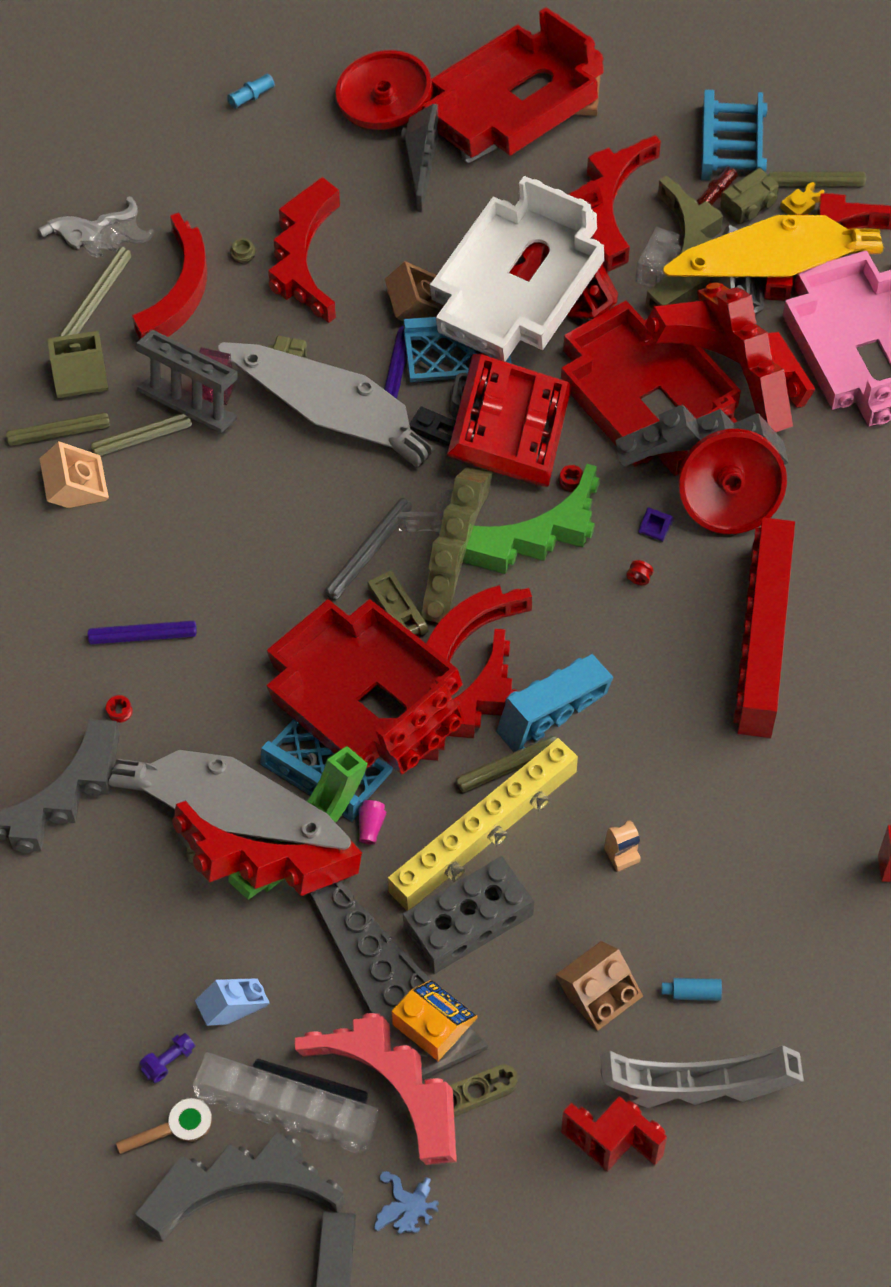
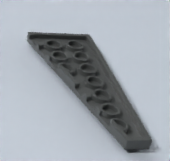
M341 881L309 893L369 1012L380 1014L390 1024L391 1051L396 1046H410L421 1056L422 1080L488 1049L485 1039H482L470 1026L446 1054L437 1061L393 1026L392 1010L411 989L430 981V979L408 954L396 945L388 932L384 931L377 924L369 911H366L357 902L354 895Z

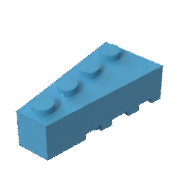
M593 654L583 659L578 658L570 666L562 670H555L549 677L541 681L536 680L532 682L528 688L520 692L515 691L511 693L505 700L506 704L496 732L513 752L525 748L524 744L529 740L533 739L537 742L545 736L544 732L554 723L558 727L565 723L575 709L579 713L606 695L613 676Z

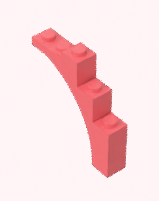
M377 1013L362 1015V1019H353L354 1031L352 1032L351 1029L340 1028L335 1029L333 1034L322 1035L321 1032H307L304 1034V1037L295 1038V1050L303 1057L325 1054L345 1056L364 1063L386 1077L400 1093L410 1111L418 1137L420 1160L426 1165L457 1162L453 1089L447 1082H443V1079L438 1078L425 1080V1084H422L421 1056L410 1046H396L391 1051L390 1024L383 1016Z

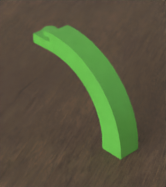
M346 746L327 759L321 778L307 802L327 813L336 823L353 798L368 763ZM274 840L271 843L282 845H301L300 843ZM238 871L229 875L228 882L249 900L263 889L266 892L270 891L283 879L254 889L247 880L242 878Z

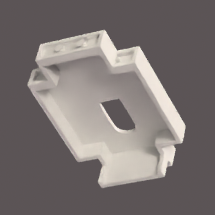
M523 176L519 182L520 200L514 206L506 200L492 197L430 284L432 300L444 305L436 317L438 333L506 362L520 340L541 350L545 348L604 261V245L595 239H590L597 230V213L591 210V204H588L583 199H577L565 194L560 189L551 188L539 180ZM535 242L544 243L549 247L550 252L529 282L509 273L530 244Z

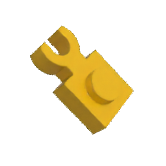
M811 182L806 186L805 192L797 189L782 200L780 209L788 215H808L815 209L816 203L819 202L820 194L825 191L822 189L820 192L814 193L815 183Z

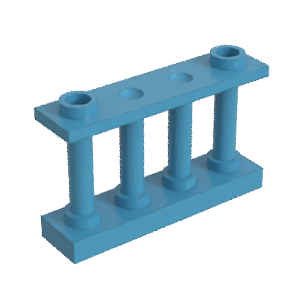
M714 90L704 91L701 180L711 181L712 171H717V168L757 170L761 168L766 172L767 158H763V117L767 116V103L763 102V92H758L755 105L719 103V100H714ZM718 113L756 114V123L718 121V119L714 118V115H718ZM728 131L756 134L755 141L718 140V137H714V133ZM717 150L755 151V160L720 159L718 156H713V152H717Z

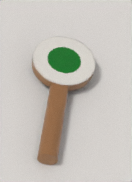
M193 1098L182 1100L172 1108L169 1122L116 1142L118 1151L122 1154L171 1134H174L182 1141H197L209 1132L212 1125V1115L204 1102Z

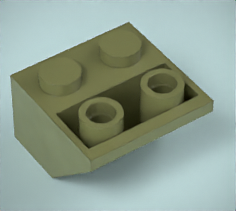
M99 331L47 338L57 398L109 390Z

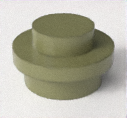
M246 238L235 240L230 249L232 258L238 262H247L256 253L254 244Z

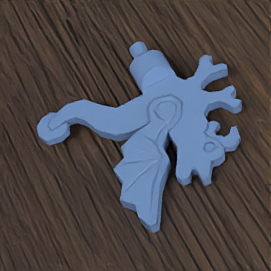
M387 1171L382 1172L380 1180L384 1183H389L390 1180L393 1182V1193L395 1199L399 1202L385 1205L382 1212L377 1214L378 1221L375 1223V1231L378 1232L387 1224L398 1220L401 1214H404V1216L394 1223V1228H399L398 1234L404 1231L409 1233L411 1231L414 1233L419 1232L420 1227L415 1228L414 1225L418 1224L417 1219L421 1216L425 1218V1224L429 1225V1220H432L433 1217L428 1215L426 1210L433 1209L438 1212L436 1206L439 1205L438 1201L432 1203L425 1202L431 1190L428 1186L431 1179L425 1177L423 1183H418L412 1194L403 1190L398 1176Z

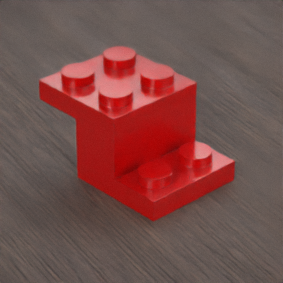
M619 1096L596 1122L593 1121L592 1115L585 1108H577L572 1103L563 1111L561 1133L607 1172L631 1146L654 1165L663 1157L667 1140L664 1129L653 1120L649 1122L642 1116L641 1110L632 1101L628 1100L626 1102Z

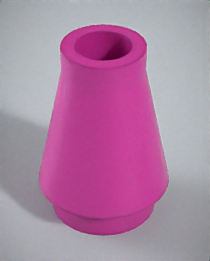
M364 800L362 802V806L358 808L359 842L368 845L376 844L377 836L387 814L384 810L385 804L373 800Z

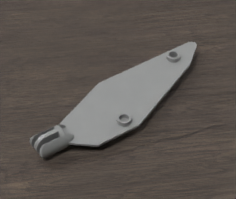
M223 342L218 346V351L314 425L391 447L416 467L420 466L421 462H424L435 450L432 445L410 429L406 406L365 375L262 345Z
M177 750L152 763L116 759L112 775L109 778L110 786L145 791L175 809L177 803L186 800L202 819L231 834L343 850L351 845L350 838L327 813L234 757Z

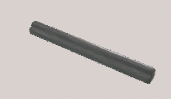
M405 498L398 500L325 588L328 597L333 600L340 597L412 510L410 501H407Z

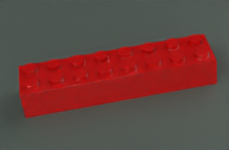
M763 517L761 528L755 527L754 542L752 543L751 550L752 561L748 578L749 588L746 597L747 609L743 626L745 628L741 645L740 676L736 692L737 704L733 723H739L738 734L764 738L772 737L778 709L795 521Z

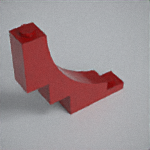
M705 300L654 306L645 326L656 343L694 345L717 352L740 364L726 333ZM768 333L772 361L784 369L788 395L796 408L804 407L815 391V388L780 333Z

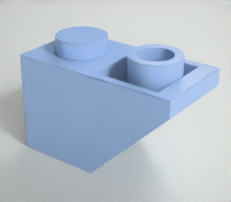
M258 978L215 980L195 1000L207 1026L230 1024L270 1004Z

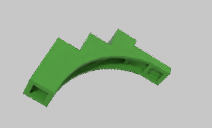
M586 464L580 484L572 494L552 510L536 518L505 526H474L463 562L506 574L509 564L514 565L517 553L545 561L548 551H553L556 540L584 547L586 538H592L595 523L591 522L592 511L590 509L592 499L590 496L592 492H597L600 478L596 477L597 466Z

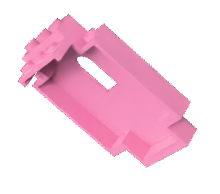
M863 251L829 261L796 274L794 287L799 296L785 300L783 318L831 409L846 408L856 403L868 427L889 422L891 420V378L881 381L875 380L869 373L856 348L878 342L891 365V270L879 273L868 252Z

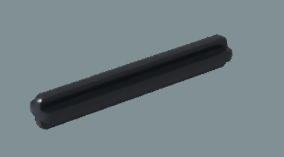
M256 1059L252 1066L253 1076L363 1109L368 1100V1093L364 1090L269 1061Z

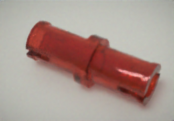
M727 166L717 179L712 180L708 184V189L697 199L698 205L706 201L713 205L718 198H721L722 192L727 190L732 182L738 178L736 170L734 168L730 169Z

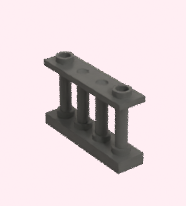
M153 329L136 343V351L150 357V377L137 387V391L220 433L237 420V415L224 409V391L237 380L236 370ZM161 363L171 368V382L161 378ZM181 373L192 378V393L182 388ZM203 384L213 389V403L203 399Z

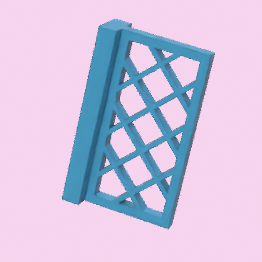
M436 317L404 319L403 334L410 382L456 379L459 373H468L469 368L464 363L473 354H477L475 349H470L466 345L438 333ZM440 338H447L453 344L445 351L435 343ZM411 340H422L427 346L421 352H418L411 346ZM456 346L467 353L461 361L450 355ZM430 348H433L442 355L435 363L424 356ZM510 355L506 362L512 364ZM446 358L455 365V368L452 371H444L438 366ZM419 360L430 367L426 373L415 374L414 366Z
M293 719L272 742L267 741L261 748L260 764L311 796L326 765L323 764L321 755H331L334 753L328 748H320L319 740L311 733L297 734L296 728L300 724ZM314 740L316 749L300 750L299 741ZM295 742L296 751L286 752L279 748L282 743ZM309 753H314L318 758L319 765L308 766L302 762V757H309L307 756ZM379 758L370 767H376L381 770V773L378 776L368 777L364 773L359 784H363L364 792L359 797L354 794L342 814L343 817L351 822L359 815L358 808L362 806V802L368 800L392 773L393 767Z

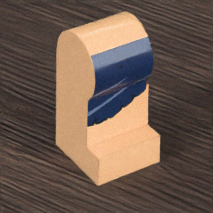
M631 820L626 821L619 828L611 827L607 830L604 849L616 872L640 863L641 857L637 851L640 838Z

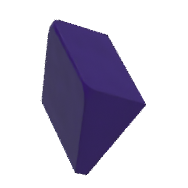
M647 507L638 532L664 541L675 517Z

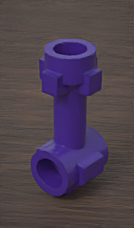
M183 1033L181 1036L177 1034L172 1038L174 1045L159 1057H156L154 1053H149L140 1061L141 1072L148 1080L152 1079L154 1083L160 1082L168 1074L165 1066L181 1054L185 1057L192 1054L195 1044L186 1033Z

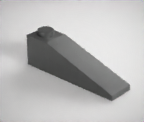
M432 104L411 116L407 128L403 127L401 142H405V152L417 212H422L438 141V104Z

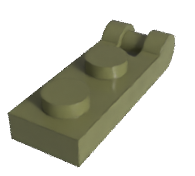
M392 570L367 581L369 590L383 610L404 626L405 622L411 620L413 625L406 628L415 635L419 634L422 636L429 632L426 622Z

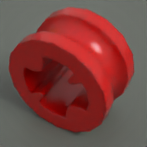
M568 465L562 468L560 472L561 487L566 491L573 492L580 484L583 475L582 469L576 465ZM567 476H570L571 478H575V477H576V480H575V481H574L573 479H568V480H567Z
M634 560L631 562L626 576L634 584L644 586L649 584L654 569L644 561Z
M116 695L111 697L106 703V710L112 721L122 723L131 717L133 709L127 697ZM117 705L123 706L122 713H116Z

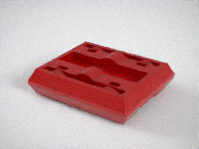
M473 354L447 456L451 459L536 486L548 487L572 385L567 381L486 355ZM485 387V392L478 409L473 408L474 399L480 398ZM471 414L476 415L475 421L470 420ZM546 420L549 421L548 431L544 430ZM542 436L546 437L545 443L541 442Z

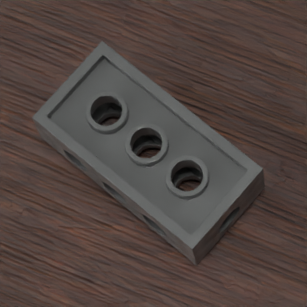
M501 856L403 913V928L435 974L532 917L534 900Z

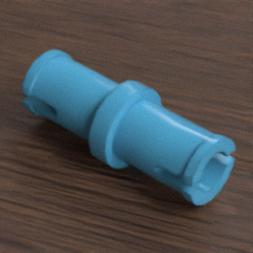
M266 73L253 82L248 81L244 83L242 88L227 95L230 106L236 109L249 100L254 101L258 99L261 93L275 86L273 78Z

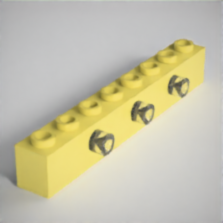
M557 738L388 877L389 893L408 911L448 878L453 882L457 881L464 874L465 869L463 866L490 843H493L495 846L502 844L508 836L505 831L531 809L535 808L537 811H541L548 805L550 799L547 796L577 772L578 756Z

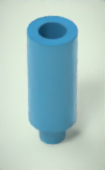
M673 978V983L662 982V994L672 995L673 1000L721 1001L722 981L721 979Z

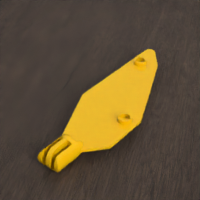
M776 215L687 249L665 265L663 273L666 276L790 277L847 254H856L867 251L868 254H881L884 247L879 229H847L825 215Z

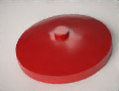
M397 50L369 53L352 62L340 75L336 85V98L339 109L350 122L363 128L382 130L401 126L408 123L411 116L422 111L423 105L430 101L433 91L431 75L427 66L410 53Z
M724 429L702 438L685 456L678 476L679 494L691 518L702 527L722 534L743 533L761 526L763 517L771 518L778 510L787 488L786 467L778 450L765 437L746 429Z

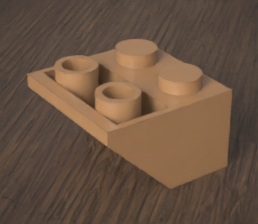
M603 941L597 943L556 974L567 998L597 1031L643 997L619 949Z

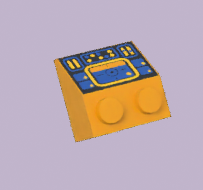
M433 980L411 989L392 1010V1025L437 1061L446 1054L477 1019L476 1014Z

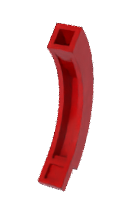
M179 212L170 215L172 232L185 256L183 269L175 286L164 298L146 310L132 315L134 329L139 340L152 329L167 337L172 335L192 316L205 291L207 261L203 238L199 228L191 229L187 220L183 221Z
M500 585L470 596L451 609L441 619L426 644L451 662L459 646L477 629L504 617L532 611L530 589H513L503 594Z

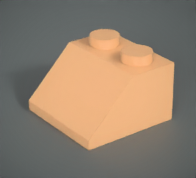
M58 441L39 458L47 502L72 508L109 499L100 455Z

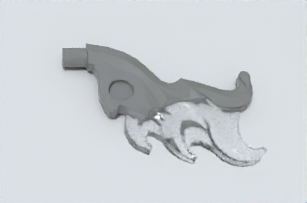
M129 196L127 197L129 207L124 211L100 215L96 221L73 216L58 217L47 221L46 225L38 228V232L42 238L52 232L54 234L58 233L73 248L79 249L80 245H84L88 254L102 257L103 251L98 250L99 248L117 252L120 247H124L119 245L122 242H132L135 244L147 242L152 238L154 229L151 228L149 231H143L138 228L135 220L138 208L136 202Z

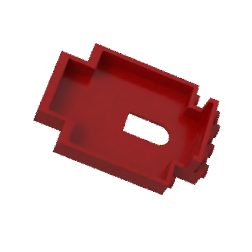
M545 7L539 11L540 31L533 35L530 31L517 24L431 79L433 99L424 104L423 109L432 104H438V134L470 158H474L494 144L511 156L598 99V82L596 78L604 73L603 55L599 50L595 49V42L592 37L561 18L559 14ZM538 73H548L553 76V80L523 100L510 92V90Z
M627 300L564 335L563 351L572 362L561 367V380L567 381L572 385L571 396L616 447L617 439L660 421L641 400L659 388L676 407L683 404L696 419L721 409L733 423L738 422L733 417L734 411L739 406L741 390L701 347L681 343H656L645 326L647 319L644 320ZM689 450L662 453L656 456L676 476L679 474L681 464ZM655 455L634 462L632 465L636 467L641 463H647Z
M327 599L266 650L273 667L280 672L277 677L266 685L273 702L334 754L348 746L368 763L366 768L372 766L376 759L381 757L403 775L406 771L415 767L419 760L429 751L437 748L444 738L451 732L456 731L465 721L460 704L451 697L463 685L458 668L371 599L367 600L351 615L346 614L332 601ZM377 684L407 709L391 724L383 722L358 701Z

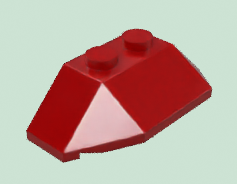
M601 264L569 311L568 316L570 318H595L617 304L618 292L603 264Z

